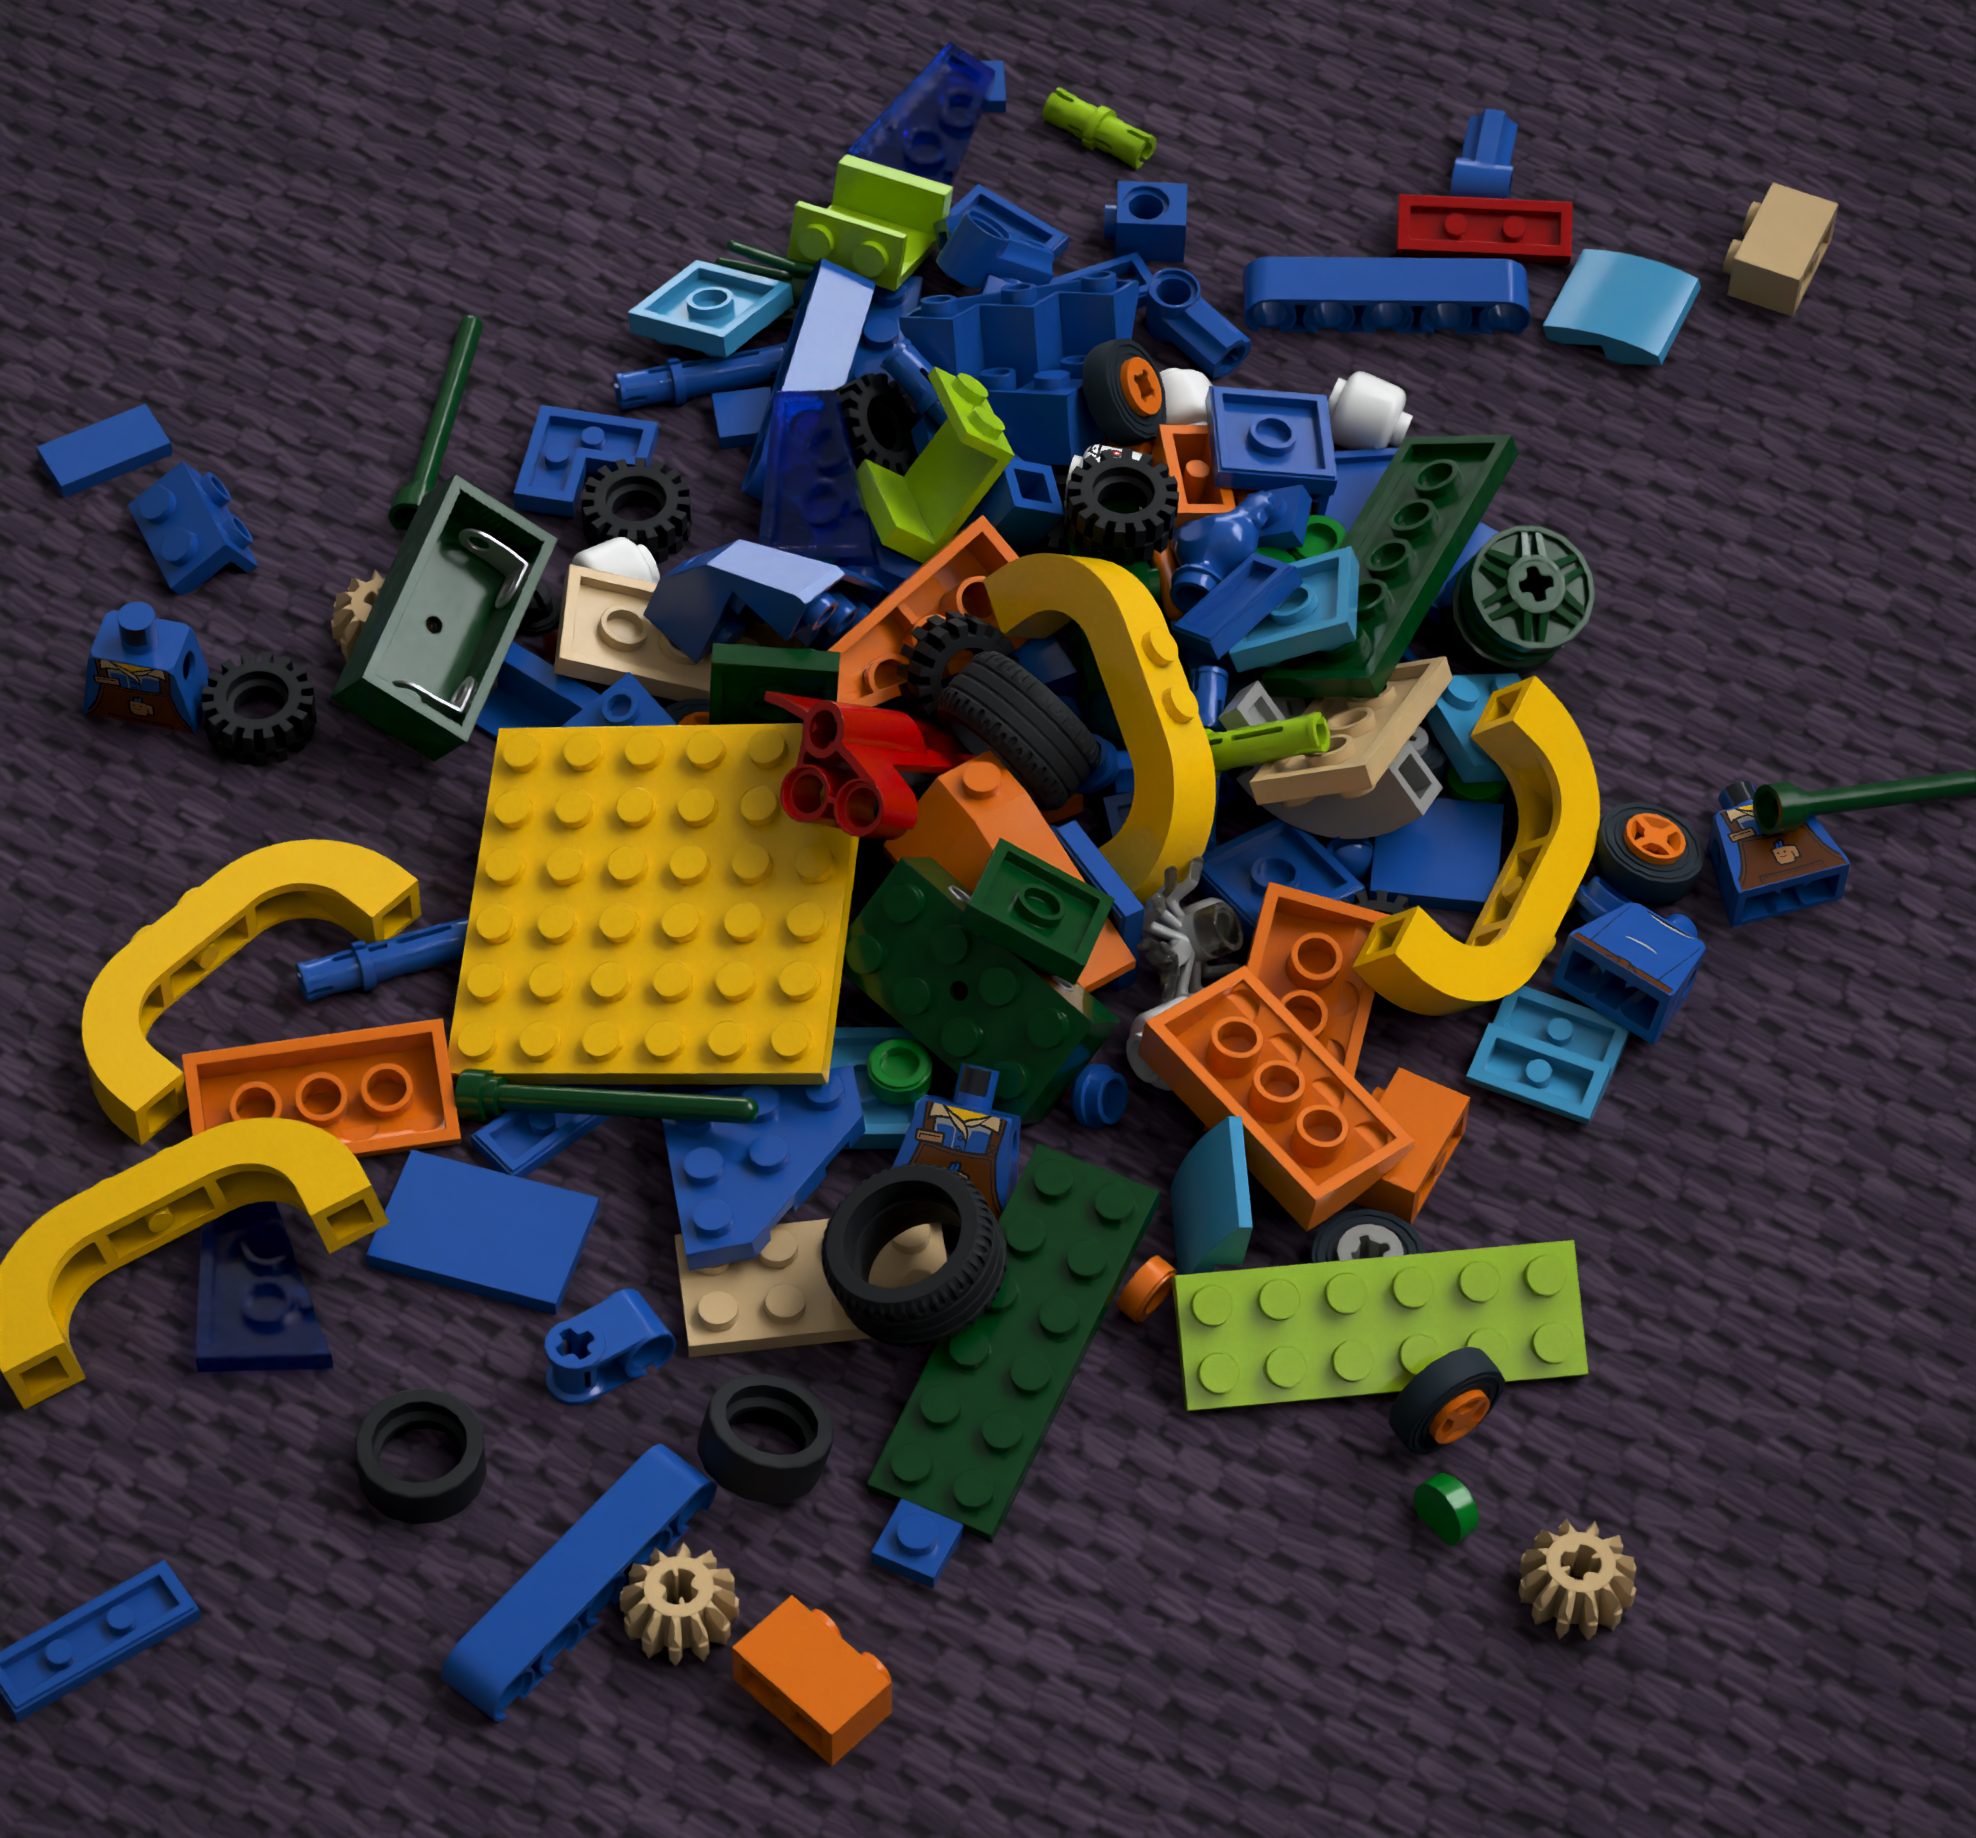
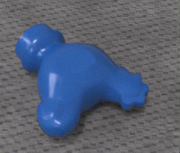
M1262 490L1246 498L1236 508L1227 513L1212 514L1199 520L1195 519L1183 523L1175 531L1170 545L1181 567L1176 569L1171 577L1172 588L1170 590V598L1179 610L1184 613L1190 611L1253 552H1256L1260 530L1275 510L1273 504L1276 499L1272 492Z

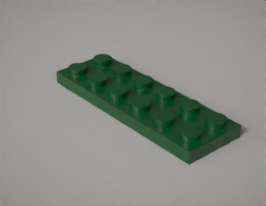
M1511 434L1405 437L1339 549L1351 546L1359 563L1356 641L1343 644L1331 651H1316L1290 658L1275 666L1268 667L1262 676V680L1270 697H1379L1517 458L1519 452Z
M1037 1143L998 1221L1004 1234L1007 1249V1269L1002 1287L997 1292L996 1299L991 1302L990 1308L984 1310V1315L978 1317L976 1323L967 1326V1330L964 1332L961 1330L955 1337L950 1336L946 1341H938L867 1482L868 1492L899 1504L902 1498L964 1524L963 1531L991 1543L994 1541L1160 1204L1159 1190Z

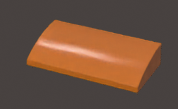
M1269 882L1260 904L1245 966L1354 1077L1375 990L1352 969V966L1375 921L1391 915ZM1204 1124L1203 1131L1209 1132L1210 1129Z
M1245 965L1145 1022L1138 1055L1210 1130L1228 1116H1242L1247 1170L1306 1232L1360 1196L1398 1164L1414 1147L1415 1140Z
M443 1018L182 1054L192 1136L207 1129L243 1119L285 1118L305 1122L325 1130L345 1144L356 1158L461 1143Z

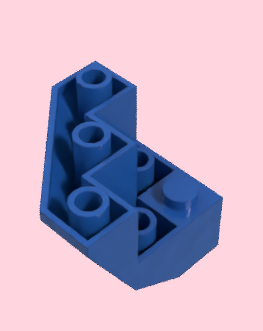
M1093 271L1080 275L1078 280L1039 286L1032 283H1013L1002 286L999 292L956 298L952 295H934L922 298L920 300L921 306L899 317L900 330L905 338L912 342V345L933 367L942 369L956 377L959 373L968 374L986 388L989 394L987 400L994 414L1005 426L1003 432L1011 449L1023 461L1070 466L1074 455L1083 456L1088 447L1099 445L1104 437V434L1098 429L1089 412L1083 392L1082 369L1085 357L1095 346L1115 339L1132 338L1139 296V284L1135 280H1116V273L1112 271Z
M739 539L684 560L661 577L643 615L696 664L712 653L713 643L736 644L745 633L747 625L755 619L761 624L766 622L786 641L796 636L805 646L809 647L816 642L826 651L877 605L885 588L875 579L842 567Z

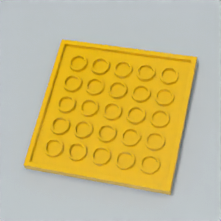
M803 723L499 728L448 1047L453 1084H457L461 1072L469 1068L494 1070L493 1074L496 1077H505L509 1084L828 1085L859 837L851 836L843 832L842 829L827 825L797 822L790 818L782 807L780 800L781 785L784 777L797 765L802 742ZM824 786L820 793L821 805L825 796Z

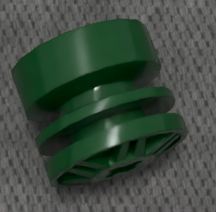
M1513 526L1494 534L1446 583L1439 605L1441 630L1452 652L1472 670L1482 674L1517 673L1519 676H1522L1542 667L1557 651H1560L1588 622L1595 601L1593 574L1582 552L1563 535L1542 526Z

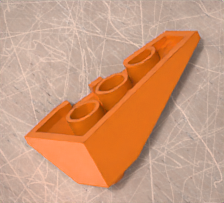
M981 515L955 535L826 650L840 652L837 702L875 707L903 696L898 685L907 681L897 675V664H909L910 659L900 654L904 643L912 648L915 647L918 640L910 633L917 626L930 631L931 629L926 619L935 614L946 620L945 612L956 611L963 616L964 613H968L1000 630L983 580L1002 566L1018 559L1019 556L984 515ZM1003 636L1012 642V644L1015 647V650L1020 648L1024 643H1026L1030 639L1025 637ZM962 650L956 653L946 664L942 680L958 674L974 657V654L970 650Z
M991 750L938 776L917 802L918 819L914 828L909 829L903 836L895 840H886L883 844V853L894 866L901 857H931L971 892H973L999 838L1010 842L1086 883L1027 791ZM1108 916L1087 964L1077 980V983L1088 993L1136 967V959Z

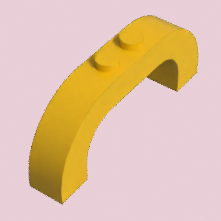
M1038 553L1020 557L1002 566L983 580L1000 631L1004 633L1003 636L1045 639L1073 619L1086 634L1134 771V796L1129 815L1120 831L1109 842L1098 848V850L1143 905L1145 912L1147 911L1146 901L1165 883L1169 885L1162 896L1163 899L1166 893L1187 877L1192 860L1199 864L1212 829L1216 804L1215 766L1210 744L1199 715L1197 699L1190 690L1178 657L1177 644L1169 632L1158 604L1145 585L1132 573L1113 562L1098 558L1052 553Z
M1536 675L1493 691L1470 735L1496 762L1507 777L1517 802L1519 823L1515 844L1467 941L1463 944L1455 940L1420 906H1416L1376 920L1352 966V969L1377 993L1405 1010L1429 1016H1443L1497 1000L1518 990L1532 977L1542 960L1553 950L1556 944L1555 934L1565 913L1577 901L1574 895L1594 854L1597 843V831L1600 825V800L1597 778L1591 756L1580 730L1563 704Z
M308 839L274 844L246 854L217 872L200 887L188 890L174 908L154 924L144 926L135 933L129 944L120 950L101 970L88 993L83 1009L82 1039L91 1086L103 1111L125 1134L142 1146L189 1107L184 1073L157 1052L146 1040L150 1027L159 1015L257 935L280 922L299 918H315L330 921L345 928L358 939L364 940L366 944L395 937L422 915L418 879L389 858L373 850L341 841Z
M285 1118L243 1119L207 1129L172 1147L165 1148L145 1161L113 1177L98 1182L95 1186L71 1197L43 1215L16 1241L0 1265V1369L24 1410L86 1379L69 1340L71 1315L77 1302L86 1290L101 1277L238 1207L255 1202H281L303 1211L314 1223L329 1254L389 1224L390 1222L372 1185L355 1155L332 1134L305 1122Z

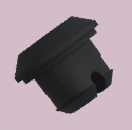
M538 582L517 630L538 634L552 629L559 622L561 605L559 600L553 596L551 588L546 583Z

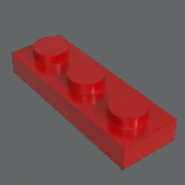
M1399 194L1396 257L1508 259L1523 263L1569 265L1572 257L1573 202Z

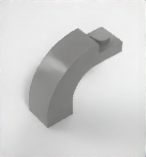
M1258 680L1240 690L1218 717L1227 731L1277 720H1286ZM1408 740L1398 753L1396 760L1390 764L1376 783V787L1365 795L1345 799L1341 798L1339 793L1317 796L1310 802L1295 807H1285L1281 802L1261 804V806L1284 822L1316 835L1330 838L1341 836L1340 839H1363L1390 833L1422 817L1443 787ZM1264 763L1245 766L1236 778L1254 800L1249 782Z

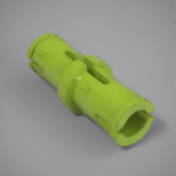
M1057 88L1056 93L1052 92L1046 100L1042 112L1043 120L1082 139L1083 146L1091 150L1097 147L1121 159V161L1137 170L1143 165L1139 158L1147 161L1155 151V136L1125 123L1117 118L1114 110L1107 106L1096 107L1077 98V96L1063 88Z

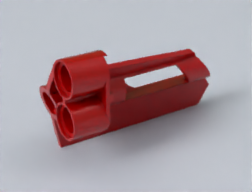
M765 692L764 701L782 707L804 720L797 765L784 777L780 790V800L784 811L797 822L839 828L854 837L895 840L903 836L909 829H913L918 819V803L915 794L898 772L944 774L976 757L975 755L966 754L963 747L945 727L941 728L920 714ZM824 786L825 796L821 805L820 793ZM876 800H878L879 812L875 819L874 805L876 803Z

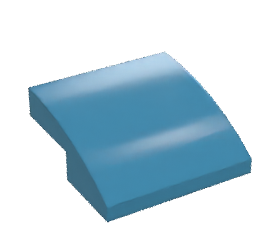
M1583 249L1545 320L1543 328L1547 339L1561 344L1600 345L1603 348L1606 359L1621 364L1662 365L1701 289L1698 278L1657 261L1620 252Z
M1523 985L1503 998L1493 1024L1488 1023L1466 1075V1082L1589 1125L1602 1100L1631 1032L1593 1009Z
M1228 1116L1207 1132L1189 1151L1174 1176L1170 1191L1178 1275L1214 1272L1216 1265L1243 1264L1253 1225L1242 1116Z

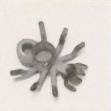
M1198 856L1191 860L1187 877L1179 884L1177 882V869L1175 866H1169L1164 871V885L1145 903L1147 911L1144 912L1142 931L1169 940V943L1167 944L1164 941L1159 943L1151 937H1147L1137 944L1136 949L1140 952L1149 949L1146 958L1161 978L1160 986L1166 985L1161 996V1000L1164 1002L1171 1000L1172 997L1173 999L1181 996L1190 997L1204 989L1201 985V978H1222L1242 967V965L1234 963L1209 966L1207 961L1239 950L1242 946L1243 931L1241 923L1229 904L1221 899L1211 897L1182 909L1179 907V901L1199 883L1204 860ZM1156 919H1158L1159 921H1161V922H1162L1164 925H1166V926H1163V925H1161V924H1158V923H1156V922H1154V921H1155Z

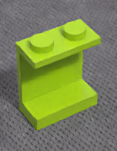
M846 154L838 162L832 204L827 209L802 201L795 205L787 258L816 264L820 258H823L875 281L877 286L896 291L938 247L933 223L949 217L953 187Z
M935 366L928 374V377L948 418L904 477L867 459L863 461L852 476L882 545L923 564L953 538L1015 456L1003 432L1005 426L994 414L987 400L989 394L986 388L968 374L959 373L956 377Z

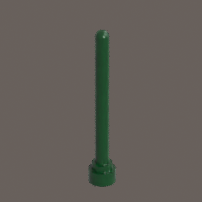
M467 315L460 321L412 480L397 490L394 495L388 518L396 530L408 531L409 522H412L423 496L435 488L483 330L481 319L475 315Z
M1976 770L1805 792L1800 787H1795L1790 782L1764 784L1758 787L1754 794L1753 815L1759 829L1767 835L1794 832L1801 824L1807 821L1808 817L1976 795Z
M464 1069L459 1075L455 1090L457 1113L463 1121L491 1122L495 1116H501L507 1110L750 1124L759 1115L758 1104L753 1099L747 1097L509 1084L505 1077H496L493 1074L494 1070Z

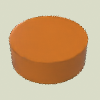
M1160 1256L1152 1257L1128 1282L1117 1301L1116 1307L1135 1323L1143 1322L1172 1291V1277L1177 1275V1270Z

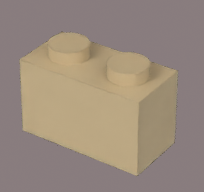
M1773 182L1762 204L1755 201L1751 204L1743 226L1742 234L1745 235L1743 241L1734 239L1729 247L1723 265V273L1731 275L1727 295L1793 317L1831 242L1838 203Z

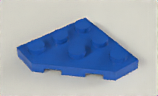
M853 1065L830 1069L828 1085L747 1084L695 1094L753 1099L758 1104L759 1115L750 1124L662 1119L689 1271L756 1258L771 1241L770 1231L788 1210L796 1212L827 1176L826 1166L844 1146L851 1149L866 1131Z

